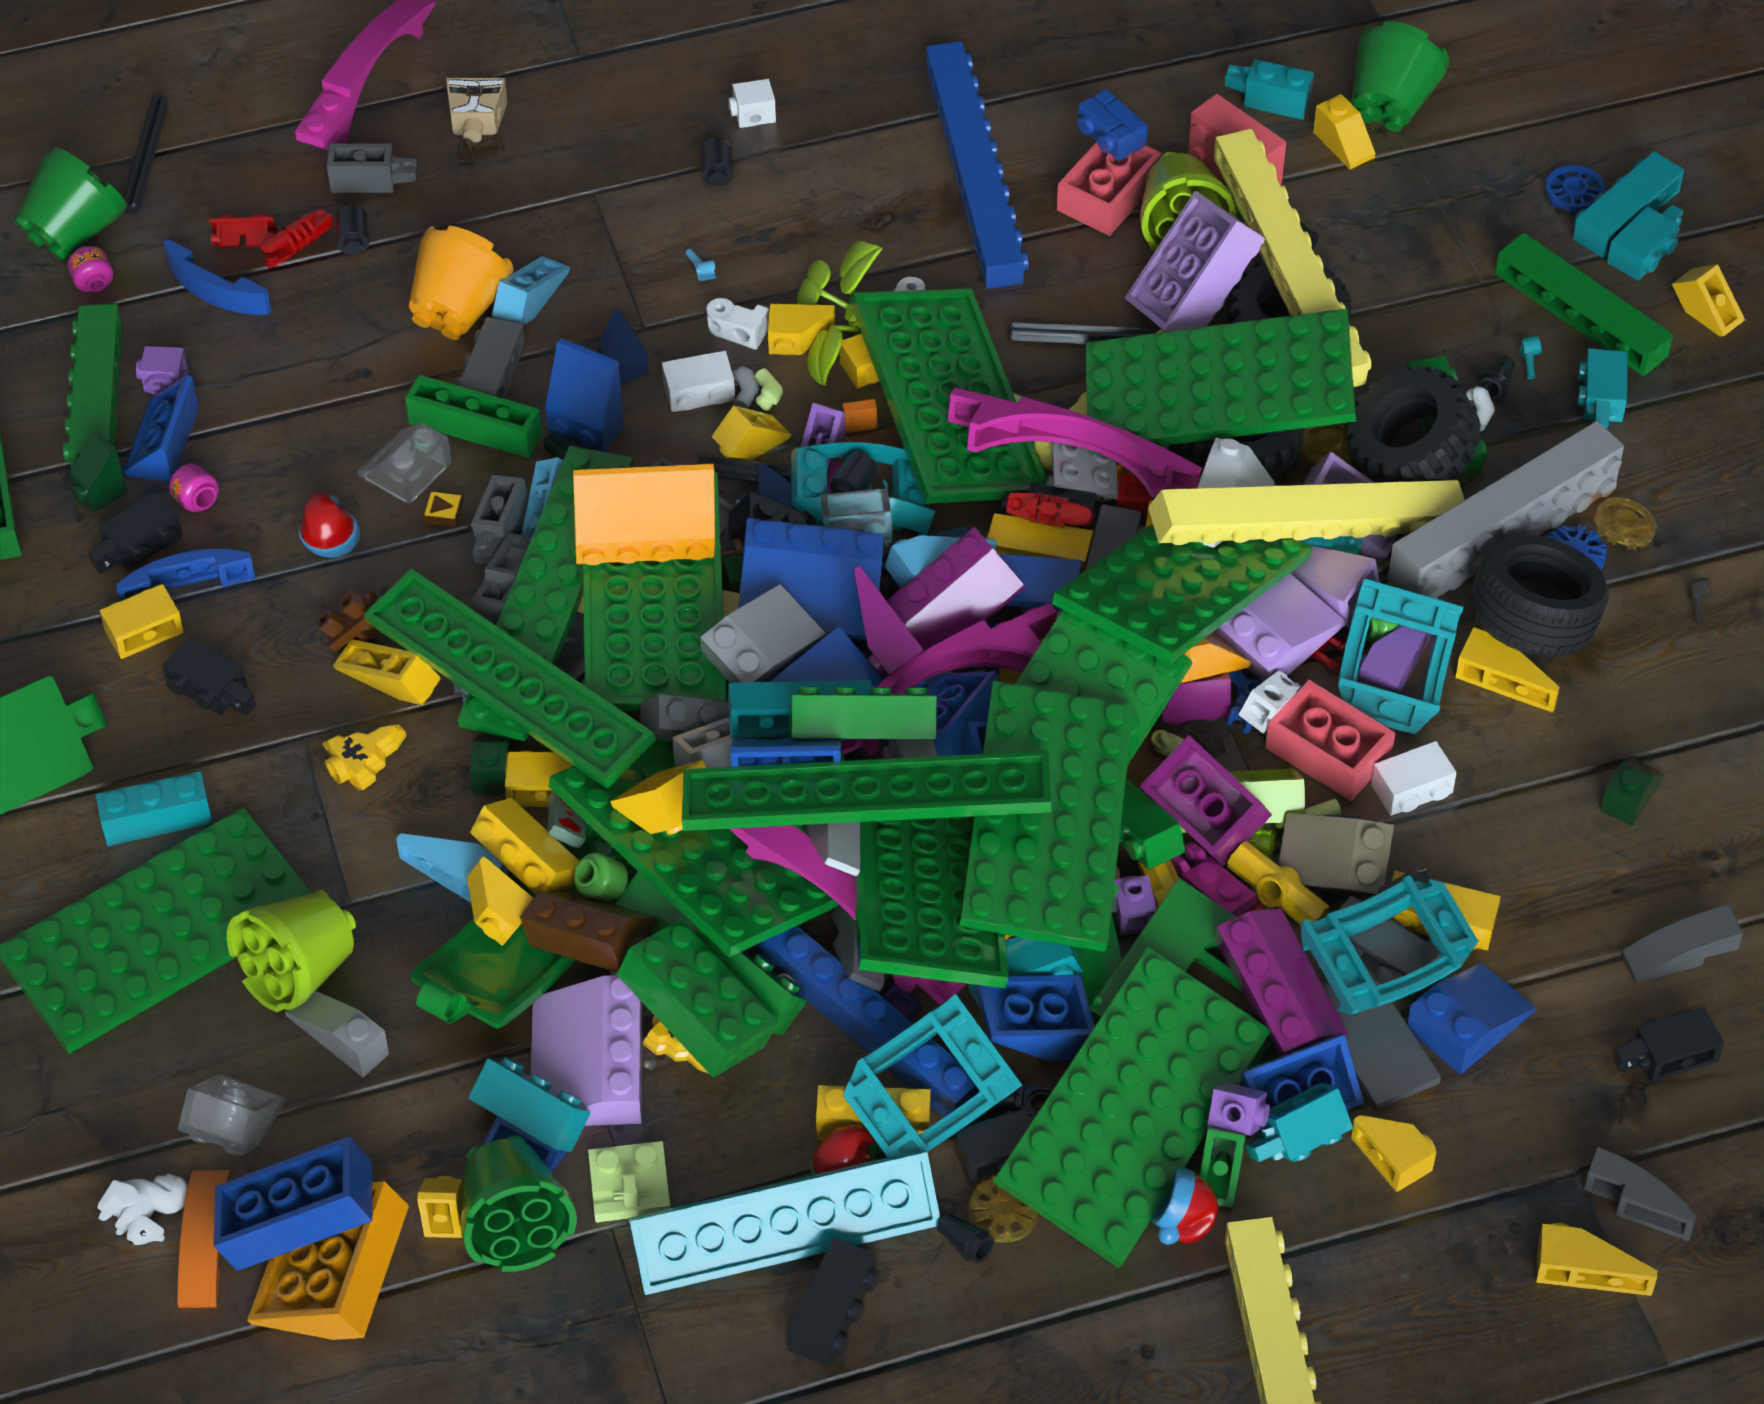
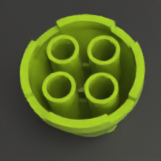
M1166 152L1152 166L1147 175L1140 213V224L1143 235L1154 252L1195 190L1237 218L1235 204L1229 190L1200 159L1193 155Z
M318 890L312 894L249 908L241 912L229 922L227 946L230 956H237L240 966L247 977L242 981L243 984L262 1005L275 1012L283 1009L293 1010L304 1004L346 958L352 954L354 947L352 930L355 929L356 923L349 911L341 910L325 891Z

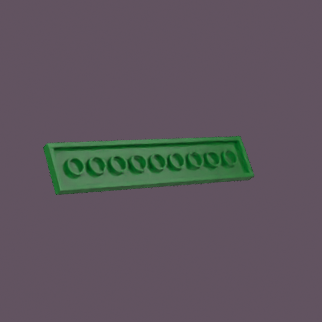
M569 446L496 624L497 627L553 665L557 663L583 597V564H576L573 470L631 468L635 466L633 457ZM468 693L457 720L460 728L526 741L528 734Z
M412 568L363 614L367 623L406 650L416 654L423 662L607 789L656 741L651 730Z
M1048 751L684 769L683 831L1052 813Z

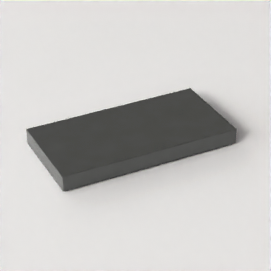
M1365 965L1375 985H1380L1369 966ZM1329 982L1322 983L1337 1011L1341 1004ZM1392 1002L1352 1015L1337 1011L1349 1033L1346 1041L1359 1086L1375 1111L1440 1084L1441 1075Z

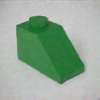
M1208 1126L1200 1177L1213 1189L1218 1198L1219 1206L1233 1208L1246 1134Z

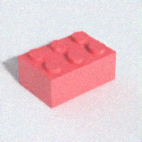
M1218 94L1191 112L1188 154L1200 159L1220 181L1225 183L1214 160L1216 137L1252 129L1257 140L1263 142L1266 158L1269 163L1272 162L1274 164L1277 180L1280 186L1282 185L1286 141Z
M1096 142L1058 183L1057 211L1111 236L1143 200L1147 175L1152 166L1160 160L1162 153L1145 145L1144 148L1135 153L1131 152L1129 156L1118 161L1110 153L1102 152Z
M1308 680L1268 723L1265 748L1347 800L1352 801L1372 779L1374 764L1392 757L1395 732L1311 680Z

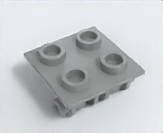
M1052 442L1053 476L1048 477L1046 486L1097 494L1096 501L1103 504L1106 501L1111 502L1113 498L1117 499L1115 460L1102 454L1090 455L1089 450L1085 448Z

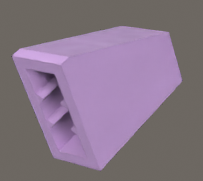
M1311 546L1313 549L1310 559L1290 574L1346 621L1345 627H1349L1363 579L1380 583L1376 560L1365 556Z

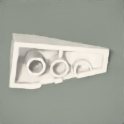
M1216 437L1198 488L1274 486L1275 482L1249 446L1239 444V442L1233 439H1220ZM1222 541L1213 544L1204 543L1203 545L1214 548Z

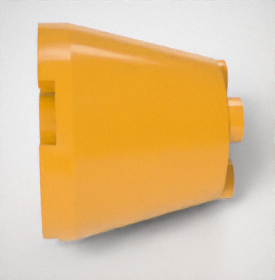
M450 225L447 231L437 230L432 226L429 227L420 241L410 294L409 308L413 313L412 321L420 327L428 328L430 326L439 330L445 337L451 340H458L462 334L469 331L494 302L499 281L509 277L514 272L512 262L507 258L502 259L492 251L493 243L473 232Z

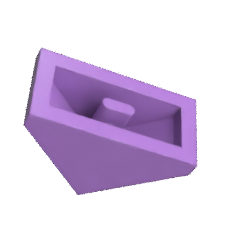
M812 403L801 447L823 443L846 442L845 412ZM827 458V475L830 472L831 463H835L837 458Z

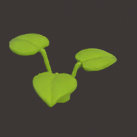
M858 241L850 247L840 267L842 293L852 296L856 292L854 289L875 258L883 250L882 247L864 241ZM816 260L810 265L807 278L803 280L799 288L797 304L816 305L821 295L845 308V319L849 322V325H832L828 332H819L810 347L807 359L810 375L817 383L826 386L828 373L841 348L843 339L841 331L859 334L860 328L851 304L823 290L831 275L830 267L826 262Z

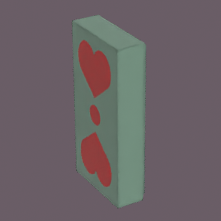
M552 791L548 797V835L576 849H580L586 840L585 821Z

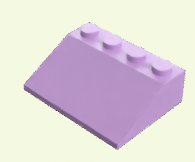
M1195 190L1125 296V299L1166 332L1207 327L1215 313L1222 308L1224 300L1233 286L1240 281L1242 273L1251 259L1258 254L1265 238Z
M1289 574L1221 625L1214 633L1250 660L1251 664L1247 669L1264 682L1279 670L1288 676L1346 625V621L1292 574Z
M609 975L543 994L533 1003L531 1076L533 1073L543 1076L553 1082L551 1089L560 1093L561 1090H565L581 1099L579 1105L591 1112L585 1126L642 1124V1001L617 975Z

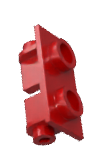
M261 213L252 214L246 218H237L234 215L226 214L218 216V219H209L214 232L211 233V245H217L218 249L241 248V236H246L247 247H260L262 241L277 231L273 217H268V215Z

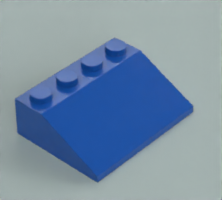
M747 518L743 541L738 609L781 584L825 633H831L840 626L850 639L867 640L854 569L860 565L876 588L880 589L884 534Z

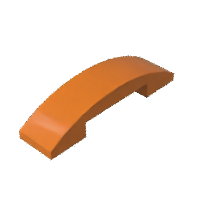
M192 1170L185 1198L180 1237L177 1302L179 1308L217 1307L221 1273L219 1270L220 1252L214 1247L215 1186L230 1181V1170Z

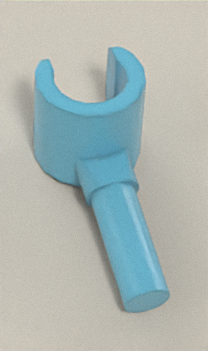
M692 249L686 250V255L696 267L699 281L716 279L713 260L702 262Z

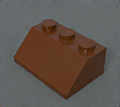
M567 890L538 891L520 916L531 947L617 973L629 948L646 939L658 922L655 916L604 901L589 899Z

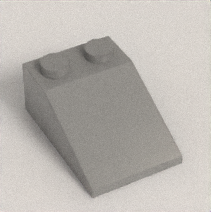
M779 584L730 613L701 636V652L730 683L770 682L826 637V633L783 586Z

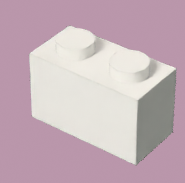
M726 351L662 362L663 385L671 413L723 404L735 400L734 377Z
M1437 741L1375 763L1371 786L1390 816L1400 812H1410L1419 805L1429 801H1438L1446 798L1449 794L1453 793L1457 772Z

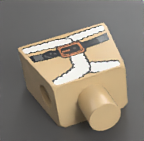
M447 78L446 83L453 133L463 135V139H469L473 144L479 143L482 135H495L498 132L508 101L505 78Z

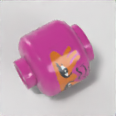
M82 246L74 251L68 260V271L73 283L82 292H99L110 285L113 280L114 271L105 251L99 247Z
M189 463L181 466L174 472L170 479L169 492L173 499L184 509L199 513L214 504L219 493V485L214 476L204 467Z

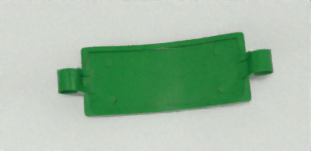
M46 676L0 697V815L80 778L93 770V765L81 738L108 725L94 692L65 704L54 678Z
M587 823L585 826L586 840L580 849L559 841L579 861L589 853L596 852L620 859L626 866L628 873L626 887L638 872ZM514 874L509 877L533 898L535 897V894ZM574 882L570 892L580 894ZM616 899V900L613 901V902H607V903H611V904L616 905L615 903H616V901H617L618 899ZM473 918L454 937L414 969L411 973V982L422 987L417 997V1006L446 1023L451 1024L469 1013L494 1028H501L540 998L576 960L531 947L522 924L502 946L495 939L488 937L483 929L474 922Z

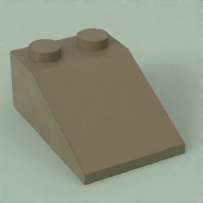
M1287 813L1278 866L1293 868L1298 873L1301 884L1307 889L1369 899L1378 895V888L1385 884L1394 825L1356 818Z

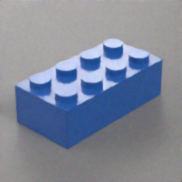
M350 1136L215 1186L214 1247L236 1271L372 1221V1161Z

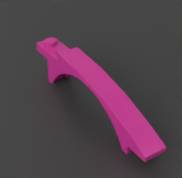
M396 0L364 28L345 49L322 80L323 91L295 130L297 141L329 150V144L348 143L351 122L360 93L378 57L392 41L402 35L410 34L414 38L420 39L424 34L423 23L435 7V0Z
M955 387L950 394L948 422L969 427L968 451L977 453L990 447L1025 441L1063 443L1092 450L1120 463L1140 479L1152 497H1156L1161 490L1198 488L1201 478V467L1129 431L1075 411L1026 397H1021L1019 402L1016 403Z
M1048 603L1039 608L1030 609L1025 614L1010 621L1001 622L992 629L982 620L930 647L889 675L877 687L892 688V694L906 692V688H913L930 677L943 672L968 667H995L1022 673L1041 645V640L1046 637L1055 623L1057 611ZM841 739V750L846 754L862 747L867 755L870 756L878 752V739Z
M793 825L730 829L749 846L746 853L750 857L773 862L806 878L834 899L856 921L853 875L826 865L807 834ZM892 974L896 986L908 994H911L920 986L940 1006L953 995H957L967 985L966 983Z

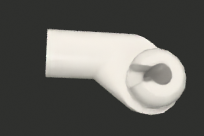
M1476 386L1469 389L1466 395L1471 404L1476 407V414L1481 425L1479 432H1482L1494 414L1495 408L1489 392L1483 387Z

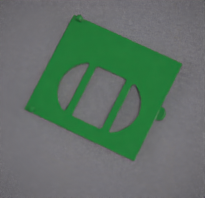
M1179 878L1106 985L1094 997V1002L1089 1009L1102 1017L1147 947L1185 972L1193 961H1197L1242 992L1231 969L1205 951L1208 948L1218 947L1216 943L1217 926L1236 918V916ZM1267 1038L1247 1069L1257 1066L1271 1044Z

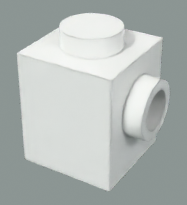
M769 79L732 84L733 97L728 98L731 116L737 117L739 128L776 122L775 98Z

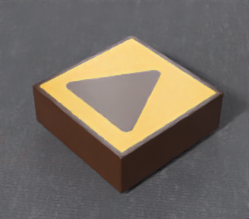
M430 491L423 513L424 524L457 527L464 503L463 495Z

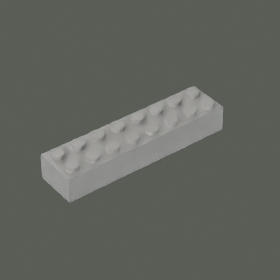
M1598 421L1594 422L1395 542L1392 546L1387 585L1437 599L1448 590L1457 589L1466 579L1478 573L1486 551L1497 542L1512 536H1540V534L1551 527L1556 528L1560 526L1566 518L1574 513L1583 512L1592 502L1600 497L1609 496L1617 486L1616 481L1622 463L1621 458L1624 445Z

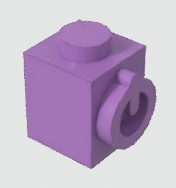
M145 346L142 360L138 359L136 363V377L142 380L144 392L151 393L152 395H156L187 375L188 372L184 348Z
M1149 875L1138 877L1125 876L1121 879H1115V885L1120 887L1116 898L1118 912H1114L1119 935L1141 933L1157 911Z
M1227 1082L1220 1084L1213 1089L1207 1125L1251 1136L1267 1123L1270 1106L1265 1104L1267 1092Z

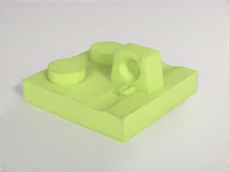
M663 1141L588 1150L596 1222L628 1219L670 1209Z

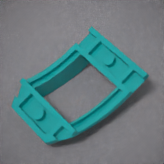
M837 442L796 448L791 453L792 505L801 513L805 510L816 518V525L823 526L824 523L857 522L883 526L897 531L906 528L918 532V536L927 535L936 510L930 509L929 504H925L905 450L872 443ZM860 451L869 455L874 461L892 465L893 498L870 494L827 495V458H847L851 452Z
M1364 578L1349 628L1339 673L1338 688L1342 700L1387 728L1415 735L1432 717L1439 713L1444 679L1456 636L1455 632L1464 607ZM1371 618L1433 635L1419 700L1356 682Z
M1410 875L1404 877L1400 883L1376 896L1347 908L1328 913L1326 918L1310 922L1309 919L1302 921L1300 925L1303 952L1311 950L1341 1003L1337 1011L1350 1015L1401 999L1444 978L1463 965L1478 943V939L1444 882L1428 879L1427 883L1414 881ZM1413 906L1442 957L1412 973L1376 986L1349 937L1366 931Z
M955 994L933 1012L931 1011L901 1034L857 1061L843 1096L885 1155L892 1157L918 1150L930 1151L1021 1087L1022 1084ZM939 1034L977 1086L980 1093L918 1135L876 1076Z

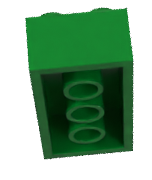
M682 919L630 947L617 973V976L713 1078L765 1048L778 1023V1020Z

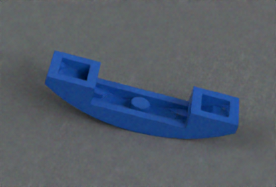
M169 239L163 242L167 264L171 272L181 285L195 296L214 306L233 312L252 315H268L271 312L268 289L244 277H241L235 284H232L195 265L191 250Z
M203 549L175 554L147 564L123 578L116 584L119 600L123 601L161 584L167 590L220 577L222 587L253 580L255 579V574L249 552L231 549Z

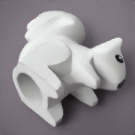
M169 1173L166 1176L158 1175L153 1182L145 1179H132L124 1182L113 1180L98 1204V1209L101 1210L99 1219L106 1221L112 1215L117 1216L116 1234L122 1235L128 1230L127 1240L132 1245L164 1241V1229L152 1221L150 1217L154 1211L171 1214L183 1209L188 1185L180 1176Z

